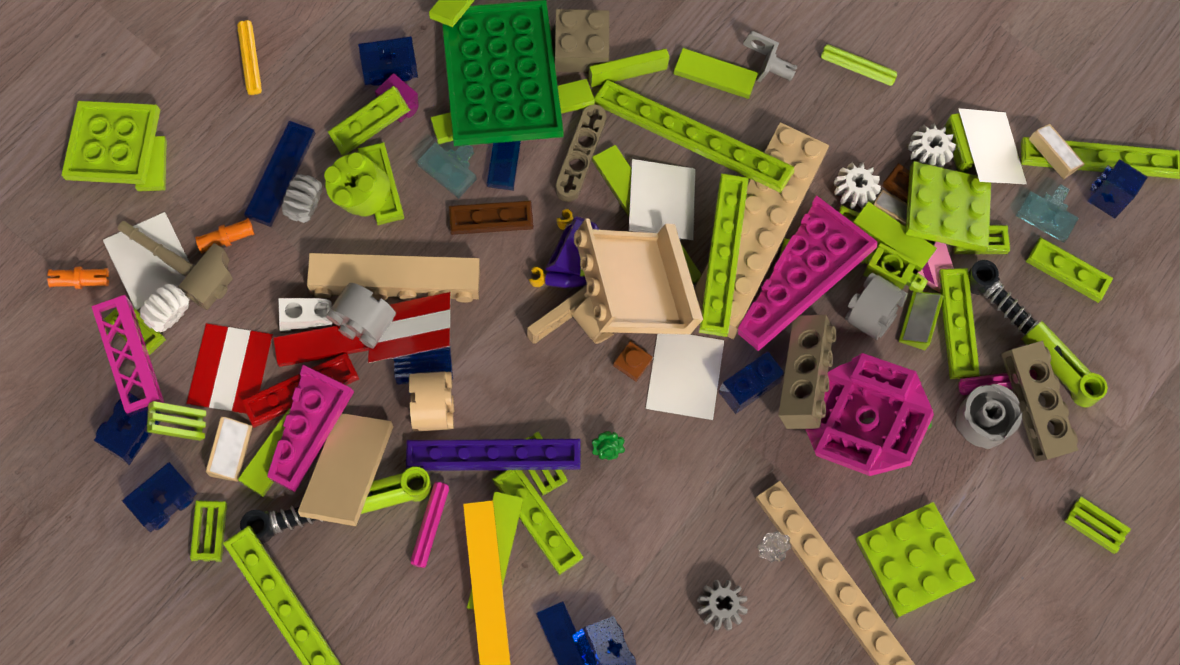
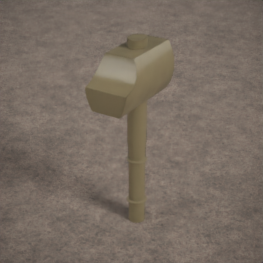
M125 221L119 224L118 230L128 236L130 240H134L152 252L154 256H157L164 263L185 276V279L178 288L191 301L208 310L217 298L222 299L228 290L227 286L233 278L227 270L230 260L222 247L213 243L194 266L176 253L163 247L162 244H158L140 232L138 228H134Z

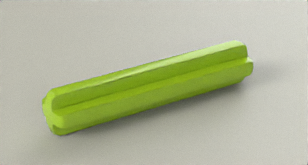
M826 44L821 54V58L889 86L894 84L897 77V71L829 44Z

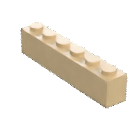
M309 253L307 286L310 295H314L317 298H330L331 295H340L349 283H355L373 292L372 297L376 300L399 297L401 300L409 301L451 292V299H456L458 302H471L473 299H479V258Z

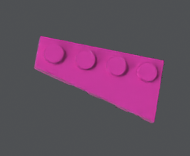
M305 365L302 366L300 372L301 379L292 397L293 404L283 425L285 429L281 440L278 441L267 475L271 481L293 492L297 490L354 393L352 388Z

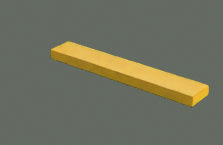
M493 500L463 504L480 665H511Z

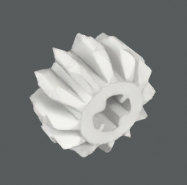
M935 123L930 128L923 125L919 131L914 132L911 136V142L908 145V150L912 151L911 160L918 159L919 163L943 168L945 163L951 161L953 152L956 149V144L951 142L953 134L946 135V128L943 127L938 130Z
M863 162L859 164L858 168L853 163H850L847 169L841 168L839 170L838 177L834 180V186H836L834 193L836 196H842L841 204L848 201L850 202L851 209L856 204L863 209L868 201L870 203L875 201L881 186L878 185L880 176L872 175L874 172L873 167L866 170L864 169Z
M165 284L145 301V305L140 309V317L150 329L152 328L156 332H164L184 315V312L189 307V298L185 296V293L173 284Z

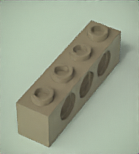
M827 315L798 316L792 323L778 414L786 429H820L821 418L825 417L826 404L824 395L825 392L829 391L828 367H832L833 364L831 345L836 341L835 326L831 325Z
M1043 341L1002 353L1001 355L1013 392L1020 402L1019 407L1022 412V420L1035 461H1044L1078 451L1077 434L1070 426L1068 419L1069 410L1066 403L1062 401L1059 392L1060 382L1053 373L1050 364L1051 355L1048 348L1044 346ZM1030 367L1037 373L1036 380L1030 376ZM1039 394L1045 398V407L1039 404ZM1048 422H1051L1054 426L1053 435L1047 429Z

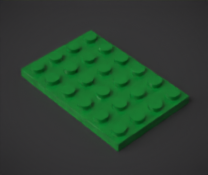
M546 0L470 6L453 27L442 23L454 146L564 137Z

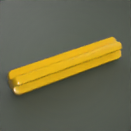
M245 20L237 24L245 85L249 95H257L262 92L253 26L251 21Z

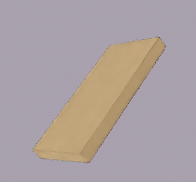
M343 413L340 415L326 439L298 509L300 517L351 526L357 525L393 429L392 421Z

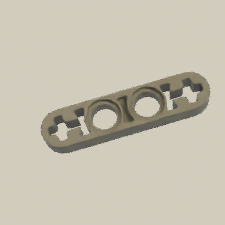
M589 105L584 109L557 179L556 194L564 202H572L580 195L592 162V157L603 133L607 115L603 107L599 105ZM596 114L598 119H596L592 130L589 128L590 117ZM582 136H588L593 140V144L589 147H583L578 143V139ZM574 159H580L585 166L581 170H573L569 163ZM570 176L574 178L573 190L570 189L569 193H565L564 187L567 186Z

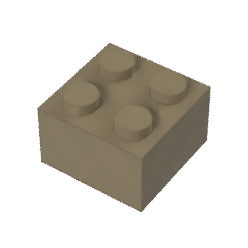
M556 9V72L589 73L591 66L609 62V11Z

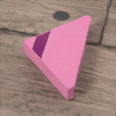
M935 242L933 246L937 248L923 269L917 273L927 279V286L940 293L939 270L954 269L946 244Z

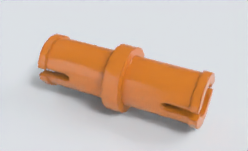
M246 218V220L226 227L224 224L218 226V230L196 236L195 239L201 254L208 251L213 243L218 246L225 245L228 247L232 245V242L250 235L253 236L255 233L250 219Z
M75 267L74 270L49 269L47 276H50V278H47L49 288L75 286V289H82L83 286H109V280L106 278L109 277L108 268L82 269V267Z

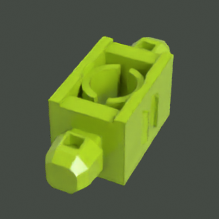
M882 243L879 244L876 252L870 253L860 262L861 264H868L863 274L864 276L868 277L871 273H874L902 290L907 285L910 290L922 293L928 282L921 274L912 273L918 262ZM879 259L882 261L880 266L877 265ZM890 265L896 272H889L884 266ZM902 271V272H904V273H903L902 277L900 278V277H898V276H899L900 272Z

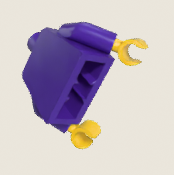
M569 209L562 211V216L567 218V220L557 218L558 227L564 231L545 268L549 272L544 274L543 270L539 267H534L531 270L533 274L541 275L537 280L528 279L533 287H541L544 283L547 286L560 288L583 287L587 285L586 278L580 276L581 259L578 247L574 243V234L585 219L578 216L573 218V214ZM591 222L592 229L600 230L596 223Z

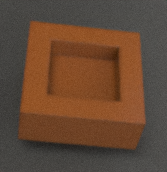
M630 341L613 366L637 382L652 362L653 356Z

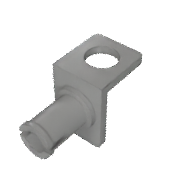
M751 31L744 40L743 45L766 55L757 81L761 82L769 71L791 81L796 72L794 70L797 69V65L776 57L777 54L775 53L779 45L778 42ZM752 40L761 41L765 44V46H759L755 44Z

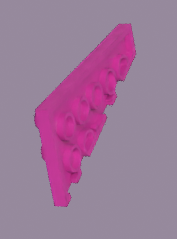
M816 195L811 209L801 220L798 231L791 237L775 264L772 275L762 286V292L756 302L752 303L739 325L738 335L759 351L877 248V241Z

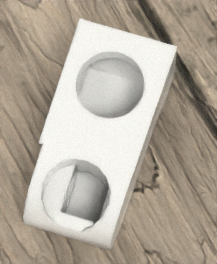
M279 298L280 332H291V329H305L308 327L326 328L332 326L333 323L326 318V314L332 307V302L321 298Z

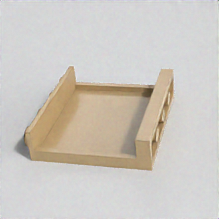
M585 219L579 229L576 230L574 243L578 247L581 259L580 266L585 274L587 293L591 297L593 316L597 321L599 332L691 334L703 321L675 224H664L658 233L594 230L592 229L590 219Z

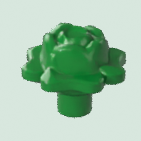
M605 431L600 433L598 438L592 440V454L599 455L601 460L616 459L618 454L625 452L623 446L625 440L623 437H618L616 432Z

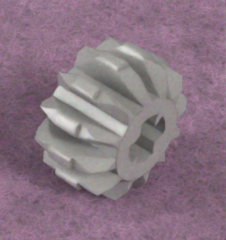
M296 175L293 181L290 182L286 195L283 198V215L296 222L304 223L309 221L311 216L314 215L322 193L321 182L308 175Z
M714 580L713 589L706 585L703 588L706 596L702 595L697 599L699 603L706 605L697 610L698 614H708L703 621L704 624H709L713 619L715 621L714 630L717 631L720 629L722 622L727 631L732 629V622L740 625L742 619L738 614L745 615L748 611L746 607L740 605L747 601V597L737 596L742 588L737 586L732 591L730 589V580L725 581L723 588L719 580ZM726 600L728 602L726 608L729 611L725 608L720 611L716 606L719 602Z

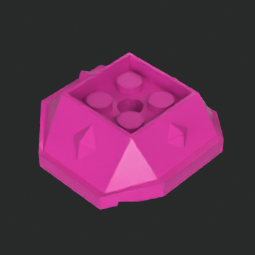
M864 353L852 358V361L829 371L827 374L829 377V391L825 392L824 395L826 404L825 417L821 418L820 429H805L816 456L868 476L911 466L934 416L933 409L917 372ZM866 418H874V419H875V420H874L872 423H870V424H863V423H862V421H863L864 419H866Z

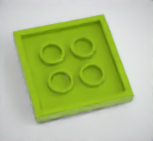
M78 101L61 176L65 180L145 185L160 108L153 104Z
M914 161L910 166L905 235L985 253L989 247L991 182H980L976 175Z
M934 502L855 539L896 619L975 581Z

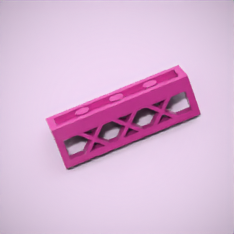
M122 295L91 306L125 412L128 414L147 407L153 401L165 403L131 301L126 295ZM117 307L119 316L114 325L104 322L101 312ZM121 323L123 325L124 330L119 328ZM106 327L111 329L109 334L107 333ZM116 332L125 335L127 338L122 351L113 348L111 345ZM129 350H131L132 356L127 354ZM115 354L119 355L117 361L115 358ZM125 358L135 362L136 365L130 378L121 374L119 370ZM138 375H139V378H140V381H141V382L136 381V378L138 377ZM123 380L128 381L126 386H124ZM133 384L143 388L146 398L130 404L128 393Z

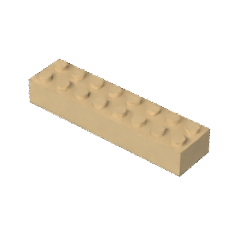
M781 122L765 153L794 166L795 172L781 193L752 179L748 184L727 336L733 340L829 148L828 144ZM708 264L694 289L701 312Z

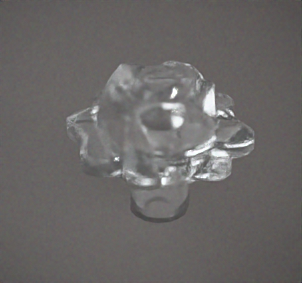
M779 531L767 533L757 546V549L760 551L758 556L761 559H767L769 562L784 560L786 557L785 552L791 548L789 543L790 537L782 535Z

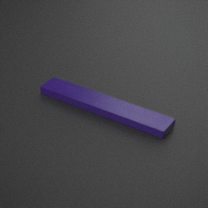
M581 439L407 440L406 470L411 467H420L425 471L581 470Z

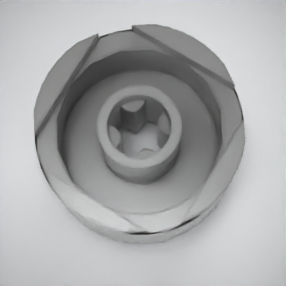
M871 273L863 285L865 290L862 294L856 293L848 305L850 310L845 320L870 337L878 340L895 320L898 310L897 305L903 306L908 293L881 276Z
M349 283L326 314V318L332 323L341 326L339 331L347 338L353 340L357 336L364 345L374 349L393 321L396 312L383 299L377 301L373 298V292L358 284Z
M992 384L977 387L960 404L957 410L956 428L971 444L991 449L1002 444L1019 428L1022 421V412L1019 407L1020 402L1011 390L1002 385Z

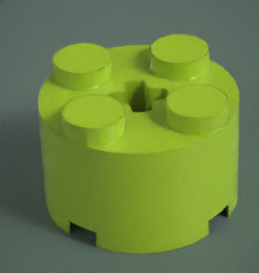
M355 152L339 158L332 166L326 169L324 174L326 191L329 198L353 215L363 217L373 215L386 203L387 192H390L388 175L382 168L360 153Z

